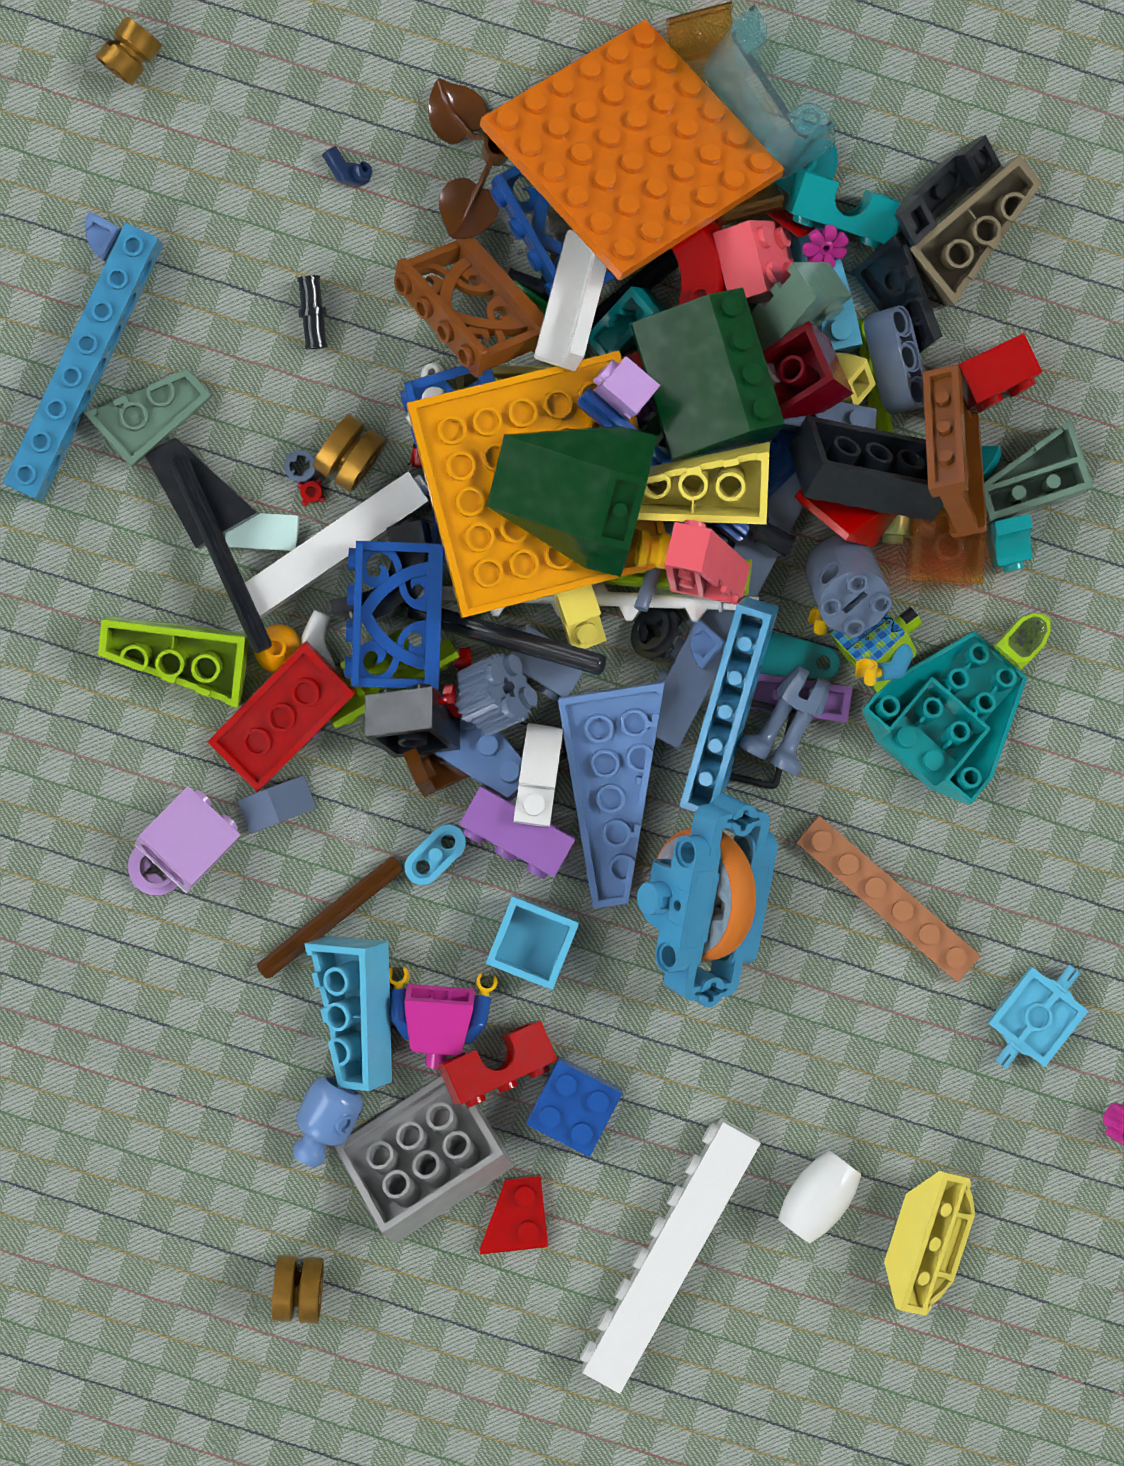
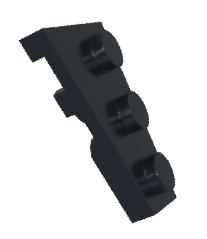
M901 231L851 272L879 311L898 305L906 308L912 320L919 353H922L943 335L904 234Z
M173 438L145 455L195 548L200 549L206 545L169 465V460L180 454L188 456L223 535L260 514L241 498L231 486L216 475L180 439Z

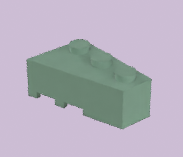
M793 262L787 269L791 274L783 285L777 282L770 289L774 295L766 305L763 302L759 303L751 312L762 351L809 321L818 328L825 320L828 321L835 318L844 310L843 304L852 295L829 262Z

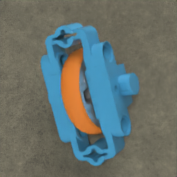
M720 794L714 798L711 804L701 805L694 814L692 828L678 832L665 843L657 858L653 860L649 882L643 883L637 892L638 906L644 913V918L659 930L655 958L659 969L665 972V986L685 999L695 1001L707 1008L715 1006L722 997L730 996L737 990L742 965L753 963L757 957L778 847L775 836L768 831L770 824L769 815L728 794ZM723 829L735 834V837L732 839L723 832ZM712 960L710 971L699 967L701 961Z

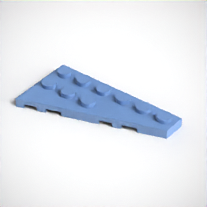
M665 681L558 698L593 909L627 904L629 902Z

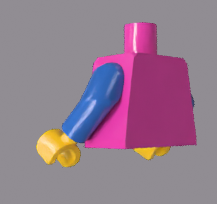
M404 966V977L401 981L396 982L393 979V968L390 967L389 982L393 984V990L390 991L391 1021L402 1038L409 1040L411 1051L426 1053L425 1064L428 1068L439 1069L437 1064L447 1060V1055H460L463 1046L473 1043L486 1027L492 1001L489 993L498 984L495 975L493 976L492 986L484 988L480 984L481 972L475 980V985L479 990V994L475 995V989L407 984L410 979V972Z

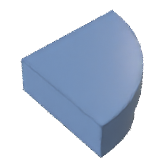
M89 211L85 221L87 241L93 252L103 261H106L118 239L121 228Z
M700 619L692 630L690 648L695 662L703 669L726 642Z

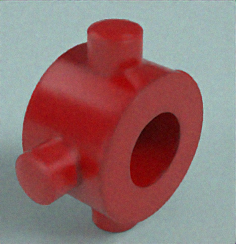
M316 478L315 481H308L306 483L299 482L297 488L301 489L300 493L303 498L301 504L307 507L309 503L313 504L319 501L324 503L326 497L323 496V490L320 486L323 482L321 479Z

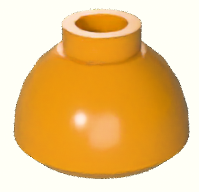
M284 624L267 626L265 629L272 642V647L261 653L254 652L259 665L271 673H275L301 646L299 634L293 628Z

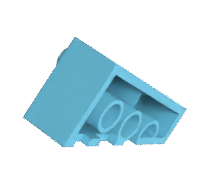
M326 936L304 943L307 956L312 955L315 972L312 973L315 988L319 987L324 1008L320 1009L323 1023H327L331 1035L328 1045L338 1087L371 1091L392 1082L388 941Z

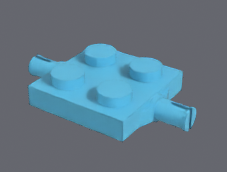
M1068 965L1059 979L1055 981L1044 977L1031 966L1027 969L987 1021L989 1025L1002 1034L1008 1043L995 1059L996 1062L1008 1069V1066L1020 1052L1021 1054L1031 1056L1042 1066H1047L1089 1012L1075 1001L1070 991H1068L1077 977L1081 975L1078 970Z

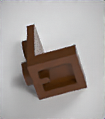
M416 748L403 753L415 784L424 797L470 777L434 754L422 758Z

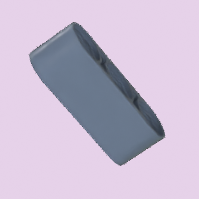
M898 305L868 314L864 319V332L881 401L885 410L890 414H898L924 407L922 374L924 369L909 312L903 306Z

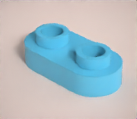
M444 824L435 829L406 859L405 873L408 879L417 885H427L435 881L463 853L466 847V837L462 834L463 831L453 824ZM445 835L453 836L455 839L454 847L445 848L442 845V838ZM426 860L429 863L430 869L427 873H420L417 870L416 865L418 861Z

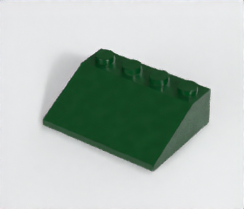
M743 287L708 294L631 323V329L644 372L660 384L659 388L652 395V399L671 461L775 438L785 422Z

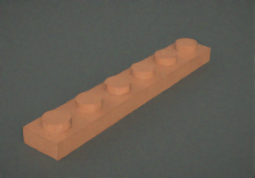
M819 815L795 841V843L957 983L981 957L979 953Z

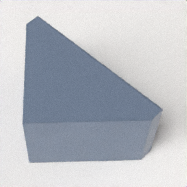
M304 775L237 801L250 834L317 808Z

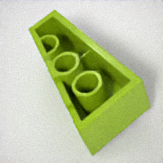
M107 616L101 619L99 656L135 670L152 674L161 678V680L186 687L198 694L220 700L235 708H238L243 703L249 640L245 632Z

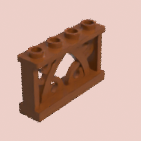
M474 237L456 239V241L408 260L406 258L398 260L394 277V285L397 292L409 301L415 308L418 316L431 326L439 340L452 350L461 365L467 367L474 377H479L483 375L484 371L531 351L535 353L544 314ZM454 263V266L449 271L444 268ZM428 273H433L440 276L441 278L437 276H426L425 280L422 276ZM455 288L471 296H483L488 301L486 319L469 316L453 310L452 294ZM495 311L499 314L498 320L494 316ZM517 335L510 339H505V336ZM489 336H495L497 344L485 348L484 346L488 343ZM478 339H481L484 342V346Z
M958 364L922 372L929 492L932 498L940 496L949 515V532L953 538L985 532L987 530L979 414L977 412L971 413L963 395L962 373Z

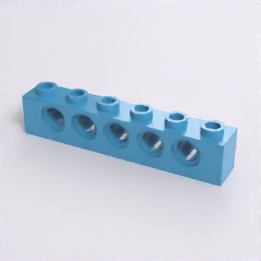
M746 596L736 606L679 805L681 808L696 812L701 805L711 804L714 798L726 792L779 610L778 606Z

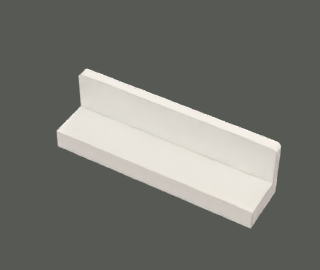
M568 230L565 235L534 358L575 372L585 355L607 267L574 230Z

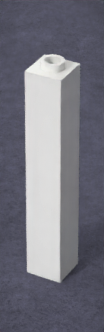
M409 471L245 582L260 618H264L348 560L349 548H356V541H376L387 534L388 527L400 525L428 506L430 502L426 496L429 494V491L421 476L418 475L413 479Z

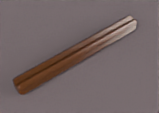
M393 856L386 859L258 962L257 968L266 979L273 977L306 950L304 943L320 939L400 875L404 869L399 861Z

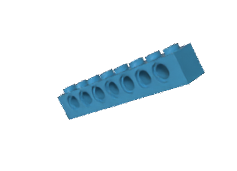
M124 224L3 484L41 502L44 501L84 416V412L87 410L164 246L157 237L130 224Z

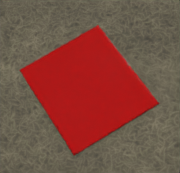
M786 209L768 214L798 238L808 235L811 231L817 229L814 226L809 227L793 221L794 214H791Z

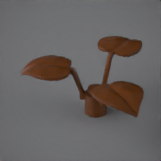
M438 78L432 88L428 104L429 122L433 132L438 138L448 144H457L466 135L470 140L484 141L481 155L486 165L477 185L468 178H457L444 186L439 197V212L448 235L454 239H466L481 234L495 221L499 207L494 202L490 190L483 188L492 166L503 165L508 160V157L485 132L483 134L473 133L481 129V117L487 114V107L483 98L466 86Z

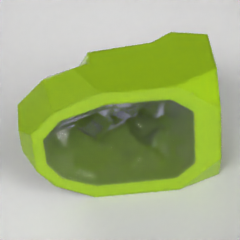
M1029 612L1022 615L994 643L993 647L1017 669H1023L1045 646L1051 634V618L1042 613Z

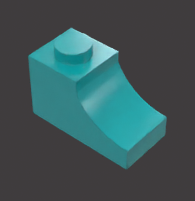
M631 286L590 331L588 343L599 355L620 351V355L636 345L631 323L668 309L650 289Z
M1030 514L995 521L987 525V530L984 533L993 568L1003 567L1004 573L1025 568L1024 561L1033 559L1031 550V530L1033 526Z

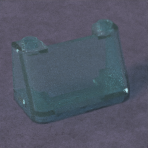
M753 5L732 22L709 55L704 65V77L716 96L782 165L785 170L780 179H784L797 172L799 167L803 168L835 146V125L825 110L815 103L802 104L791 112L788 110L761 69L759 51L767 43V25L756 6Z

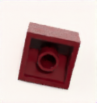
M809 321L763 350L783 419L824 413L854 394L829 337Z

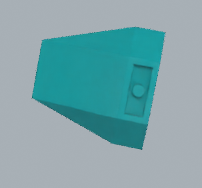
M973 631L909 668L904 677L891 679L878 693L876 692L861 711L876 742L930 790L971 805L994 776L1027 677Z

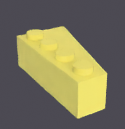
M770 442L651 466L637 520L680 522L696 520L709 523L767 524Z

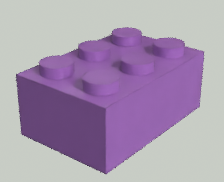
M481 785L459 825L465 828L462 834L479 844H482L484 839L495 844L497 847L494 852L512 862L515 857L522 859L528 863L526 870L542 879H545L547 874L555 877L575 841V836L551 822L550 828L513 823L516 803L512 800L508 801L484 785Z

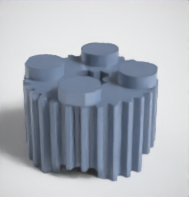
M497 653L457 672L460 693L456 697L455 706L459 708L458 713L462 714V720H466L468 723L471 721L473 724L476 723L477 728H481L482 732L486 733L487 736L524 721L529 717L528 714L531 713L530 708L537 705V693L526 682L527 677L523 676L522 663L514 654L504 657L503 654L499 655Z

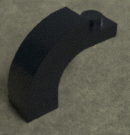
M423 520L387 528L389 542L433 543L429 523ZM395 551L400 559L402 569L428 562L429 553ZM392 560L388 571L389 577L396 573ZM411 580L405 582L409 595L417 599L424 589L423 586L418 584L412 589ZM399 586L388 593L373 611L372 615L376 622L380 623L389 620L409 607L401 596ZM376 588L363 592L362 605ZM347 596L330 600L334 615L345 617V621L353 620L354 606H347Z

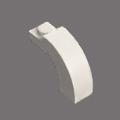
M528 723L513 823L550 828L563 735L562 727Z

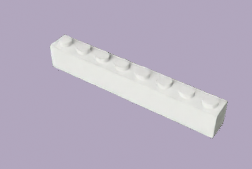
M720 1118L717 1125L712 1122L706 1130L702 1142L706 1143L700 1156L694 1154L685 1169V1173L688 1174L682 1187L676 1185L667 1201V1204L671 1206L665 1218L659 1216L650 1231V1235L654 1237L647 1249L641 1247L632 1264L636 1268L630 1281L624 1278L615 1294V1298L619 1299L613 1311L608 1309L605 1311L597 1326L601 1330L595 1343L589 1340L580 1356V1360L584 1362L582 1364L583 1374L619 1394L622 1392L761 1144L757 1137L723 1118Z

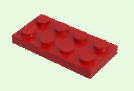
M306 641L207 742L256 792H259L342 709L357 691Z

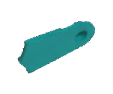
M772 631L760 674L788 676L798 665L810 671L807 678L817 679L821 677L828 679L837 673L840 659L833 649ZM821 656H826L830 660V667L826 670H821L817 667V659Z

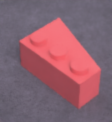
M685 520L684 523L675 522L665 561L670 591L737 605L744 596L751 565L712 529L706 528V524L696 520Z

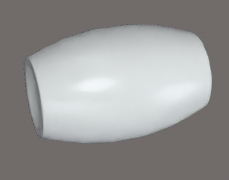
M827 1151L804 1169L793 1183L784 1199L778 1220L806 1242L812 1243L828 1232L847 1210L856 1193L861 1173L832 1151Z

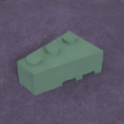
M1071 419L984 483L987 525L1086 494L1094 487Z

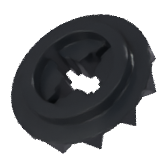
M649 608L648 612L642 611L638 615L631 630V644L639 656L653 661L655 657L665 658L668 649H675L673 642L676 637L681 636L678 626L682 622L676 616V610L672 608ZM652 626L660 628L659 630L662 633L660 638H656L654 630L651 628Z

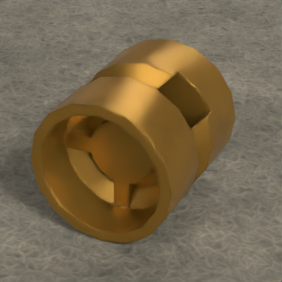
M125 16L113 31L115 40L106 41L95 55V58L122 81L133 86L144 72L142 63L151 62L163 46L142 26Z

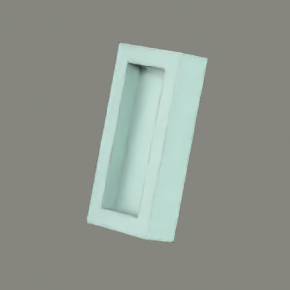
M260 513L225 533V540L229 548L291 552L298 546L299 516Z

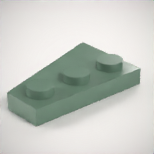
M185 369L132 394L114 399L113 402L86 411L84 414L127 463L134 467L146 457V454L155 449L213 396L188 369Z

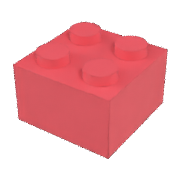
M748 220L713 233L726 290L743 287L748 303L769 302L774 296L770 291L774 284L780 282L783 285L791 276L787 270L793 263L790 250L791 236L789 231L777 221Z

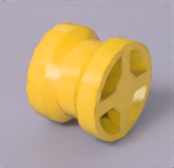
M640 530L636 542L635 565L644 567L647 564H654L658 569H666L665 561L671 540L670 533L662 532L659 535H651L648 530Z

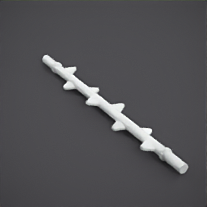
M603 582L592 584L599 606H619L626 621L634 620L639 610L634 608L638 593L608 592ZM442 586V600L457 601L453 586ZM424 589L422 590L417 599L423 596ZM655 589L649 608L685 609L691 620L698 622L706 610H719V612H723V610L735 611L737 605L685 594H674L670 590ZM552 595L522 602L551 604L557 616L560 617ZM749 597L752 599L759 600V597ZM505 607L491 610L490 612L492 616L499 617Z

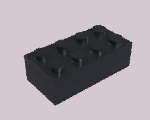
M806 415L788 447L804 497L933 521L943 506L940 496L932 498L928 489L926 439Z

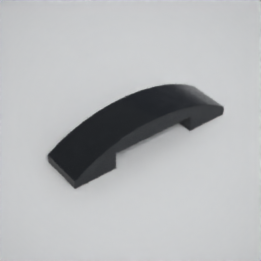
M986 135L973 140L940 163L916 184L902 200L894 216L910 246L917 245L937 226L935 219L972 186L981 185L1002 166Z

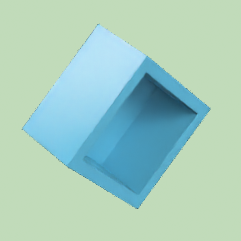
M513 894L486 964L553 990L578 928L579 920Z

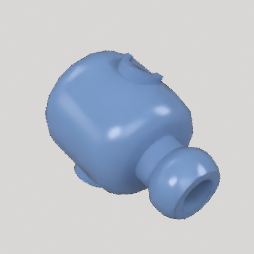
M323 1076L314 1080L305 1093L304 1100L296 1115L297 1126L304 1135L302 1139L294 1144L293 1157L307 1166L318 1167L325 1160L327 1145L338 1146L344 1144L348 1140L362 1112L363 1098L361 1094L354 1089L339 1088L337 1079Z

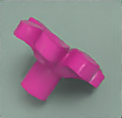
M826 225L824 230L815 229L811 231L809 237L812 242L805 243L802 248L804 255L808 257V262H829L832 267H835L834 257L838 259L844 258L847 253L844 246L849 241L844 232L837 233L834 225Z

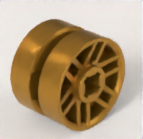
M347 414L336 426L322 446L312 466L327 478L339 469L335 477V483L349 493L367 475L387 441L386 438L373 429L367 431L360 439L359 437L365 424L351 414Z
M278 1255L273 1283L272 1321L291 1322L295 1307H298V1320L300 1323H319L324 1282V1258L305 1257L300 1272L298 1271L297 1256Z

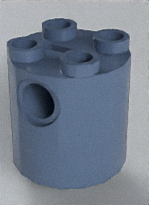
M835 536L816 545L808 555L805 565L806 579L822 619L832 629L843 632L849 637H858L864 631L878 624L891 609L892 600L888 585L869 546L845 541L840 536Z

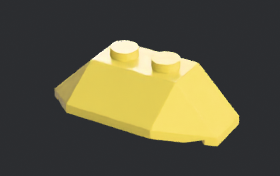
M938 1171L906 1193L884 1261L896 1309L926 1316L932 1309L931 1305L938 1301L954 1282L975 1217L973 1196L970 1190V1178Z

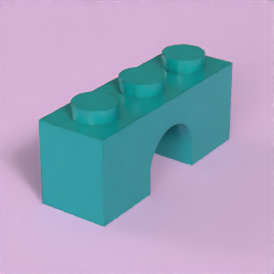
M799 167L785 207L787 211L794 214L793 221L809 227H813L815 221L825 225H834L837 233L844 232L846 236L848 232L859 235L860 243L879 248L880 243L885 244L896 235L899 223L894 215L901 203L900 200L865 189L862 200L855 209L841 212L835 204V195L839 182L833 178Z

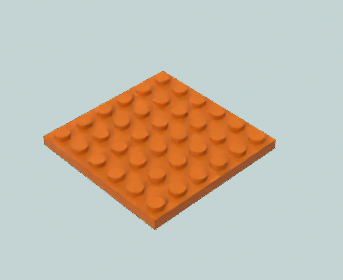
M646 19L484 115L480 121V127L619 281L780 179L785 170Z

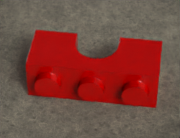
M531 1021L501 1035L507 1054L503 1064L496 1069L491 1070L482 1063L477 1050H467L458 1056L438 1063V1068L453 1103L460 1105L465 1103L466 1108L485 1101L486 1097L484 1094L496 1088L498 1093H502L518 1085L516 1079L529 1074L530 1078H535L550 1071L549 1064L558 1059L542 1022Z

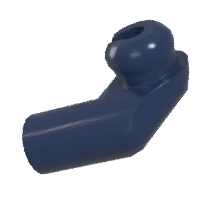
M337 146L326 150L322 154L323 159L339 183L363 186L370 181L373 172L372 167L367 162L361 161L360 164L346 162Z

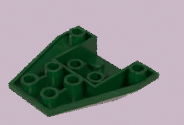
M624 426L504 434L487 507L584 568L621 577L648 481L657 435Z

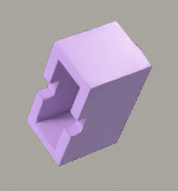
M627 356L618 363L612 359L593 379V382L597 384L593 391L626 420L635 416L660 386Z

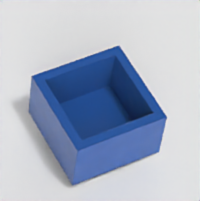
M558 1056V1060L552 1067L526 1118V1125L590 1157L623 1094L622 1088Z

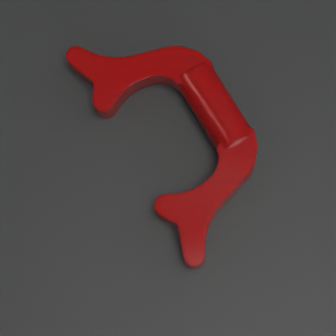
M470 647L459 649V657L454 661L458 671L471 665ZM454 684L443 686V695L438 698L439 705H445L454 718H462V714L458 713L459 708L455 706L457 694Z

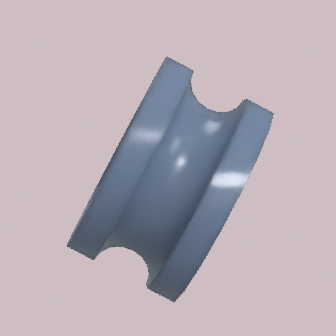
M304 450L293 451L287 456L284 463L287 476L297 483L311 481L317 473V470L312 467L315 458ZM299 457H305V462L307 464L310 462L311 465L310 470H304L303 476H296L297 471L291 470L292 463H298Z

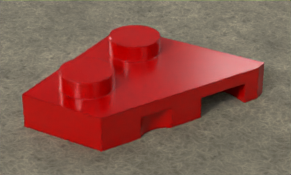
M541 1174L505 1178L480 1245V1255L548 1247Z

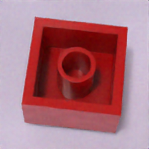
M1024 333L958 364L962 373L964 398L969 410L976 408L978 413L1004 400L1002 395L1007 392L1010 398L1027 391L1036 384L1034 378L1043 372Z

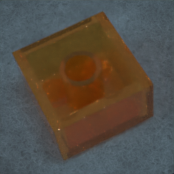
M940 509L933 521L917 518L911 519L905 582L969 586L983 585L987 530L981 533L953 538L949 532V515L944 509Z

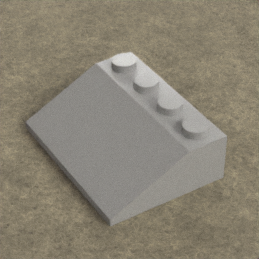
M442 1076L351 1134L344 1144L334 1146L381 1233L395 1244L515 1166L479 1106L474 1105L466 1108L465 1103L461 1105L454 1104Z

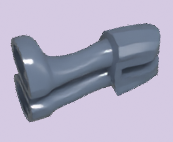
M799 665L788 674L776 690L779 699L762 729L754 735L744 736L739 743V747L766 760L775 737L793 708L797 709L782 742L769 760L774 766L798 777L802 770L801 762L797 758L798 744L813 716L822 715L831 683L818 677L814 685L807 692L809 694L806 700L799 697L798 694L801 689L803 690L810 672Z

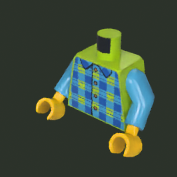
M817 607L810 610L808 618L809 624H814L813 631L817 635L822 636L826 634L829 628L831 631L830 635L840 653L855 668V677H863L864 683L871 686L877 693L891 679L904 677L911 660L917 653L909 634L923 624L917 613L909 607L895 619L887 612L878 624L864 631L862 635L849 637L845 633L838 632L829 627L822 619Z

